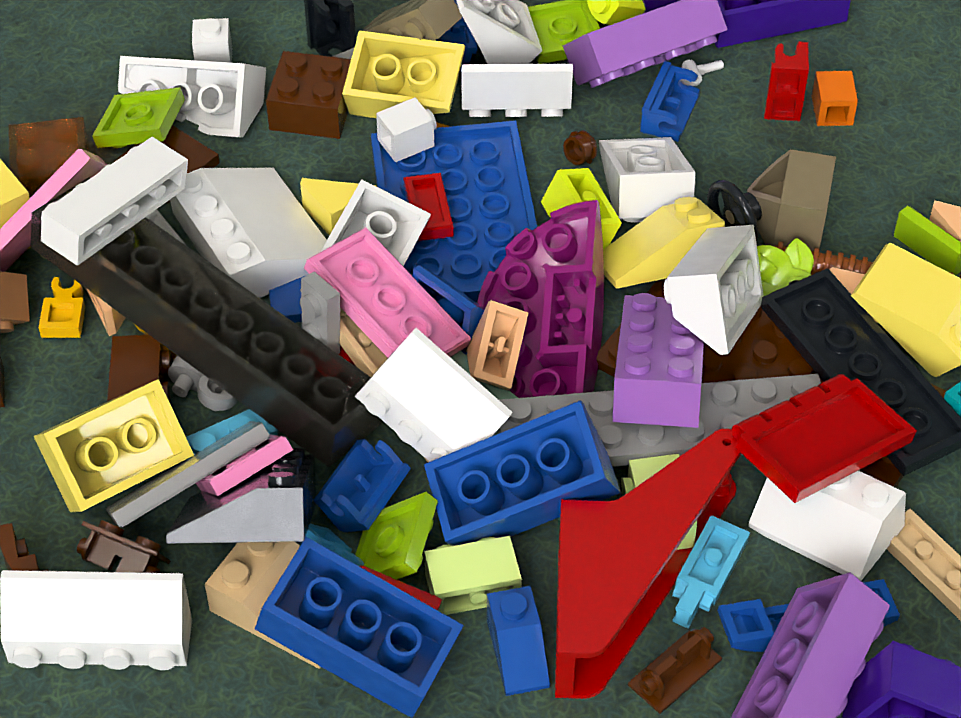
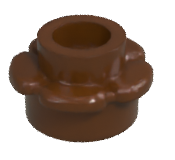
M584 130L574 131L564 142V154L568 161L574 165H581L585 162L591 164L592 159L597 156V143L588 132Z

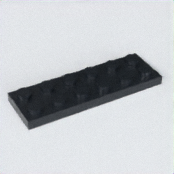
M828 268L762 297V310L823 382L839 374H844L851 381L858 378L917 430L911 443L887 455L888 459L903 476L961 449V417Z

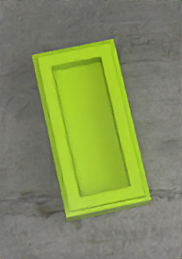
M906 206L898 214L894 237L933 265L947 272H953L955 276L960 273L961 242L913 208Z

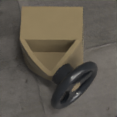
M790 149L771 164L744 194L736 185L729 181H715L708 190V207L725 221V227L754 225L756 241L759 231L765 245L775 247L781 241L784 242V246L788 247L795 238H798L811 251H814V248L820 249L836 157ZM720 192H721V194H722V198H723V202H724V206H725V207L723 208V215L721 214L720 207H719V193H720Z

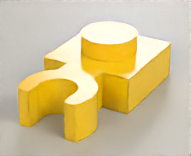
M54 277L51 282L54 298L44 297L38 327L41 338H81L85 314L80 277H75L73 286L63 289L60 277Z

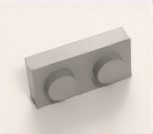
M312 272L301 278L300 305L302 308V328L300 333L303 341L309 348L315 349L328 360L340 353V293L316 272Z

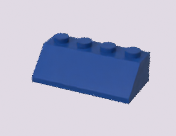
M581 400L424 464L432 496L438 500L436 510L444 539L451 546L477 542L485 537L498 538L509 535L511 537L559 518L561 500L602 501L621 493L609 455Z

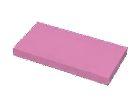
M78 149L0 229L1 272H5L40 237L42 211L50 203L56 202L70 193L78 184L84 183L98 174L107 165L99 156L86 150Z
M366 227L306 261L304 269L309 274L316 272L340 293V307L387 358L415 328L420 330L449 357L468 346L471 337Z

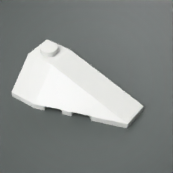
M120 56L118 92L127 94L181 87L185 101L176 120L183 122L187 119L199 125L198 130L207 135L243 138L264 103L266 68L242 63Z

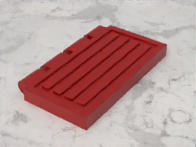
M844 374L828 379L818 386H814L791 397L789 401L785 400L760 412L759 415H754L732 426V435L737 440L735 448L794 503L912 442L917 431L858 378L851 381Z

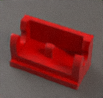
M798 42L795 50L796 55L794 56L785 55L783 53L784 46L782 43H779L775 49V63L771 64L764 119L800 121L809 72L808 42Z

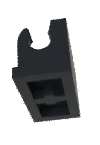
M304 0L307 41L311 49L315 48L321 56L332 57V54L328 52L331 49H339L341 52L355 47L354 3L351 0Z

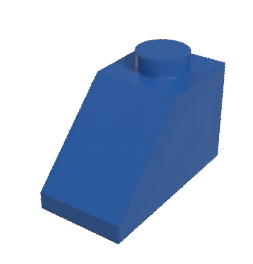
M531 586L488 593L487 624L506 696L550 688L541 622Z

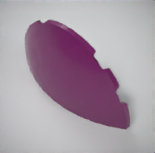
M598 200L565 206L551 212L550 220L534 230L525 228L505 247V258L501 261L495 272L489 271L483 282L477 301L479 305L486 308L488 302L492 300L528 312L514 379L509 390L518 398L594 391L598 371L597 355L601 348L604 309L603 241Z

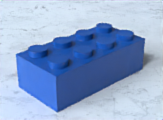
M305 537V540L264 603L255 630L413 718L464 625L310 538Z

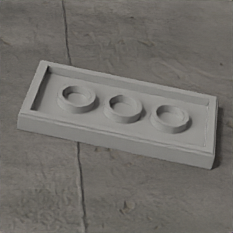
M249 421L105 509L119 527H124L266 441L270 435L263 423Z

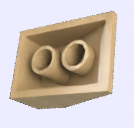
M238 542L205 583L209 610L320 669L319 665L255 630L264 603L300 545L296 542Z

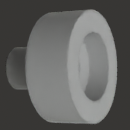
M189 354L177 355L168 369V376L174 383L172 391L180 397H186L189 390L198 392L199 380L204 373L210 371V368L195 356Z
M222 369L207 371L199 380L198 399L205 407L212 411L228 410L238 401L240 382L229 371Z

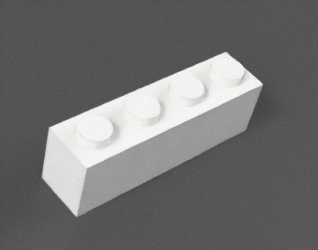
M154 137L149 138L139 146L131 148L126 155L114 163L106 165L98 174L86 182L78 184L70 193L58 201L50 203L42 211L41 242L78 266L183 191L186 185L188 159Z

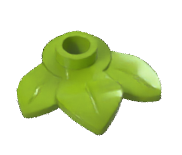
M795 238L788 245L785 252L770 245L757 246L763 296L784 288L794 281H800L811 276L814 264L813 254L810 248L800 239Z

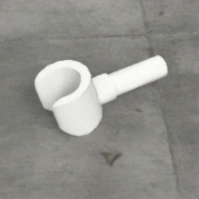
M686 60L681 68L695 72L698 77L696 82H689L686 79H681V82L684 85L697 86L702 81L701 75L723 69L724 64L719 60L704 65H696L693 60Z

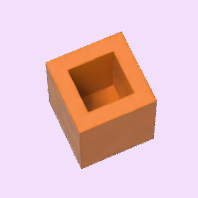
M816 71L812 100L817 126L853 125L858 99L852 71Z

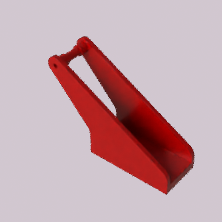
M724 428L715 431L617 500H561L555 698L586 699L600 694L605 689L675 586L677 576L693 549L676 550L697 520L696 543L710 516L712 515L720 519L734 499L737 487L732 479L730 470L742 453L735 448L737 440L732 435V429Z

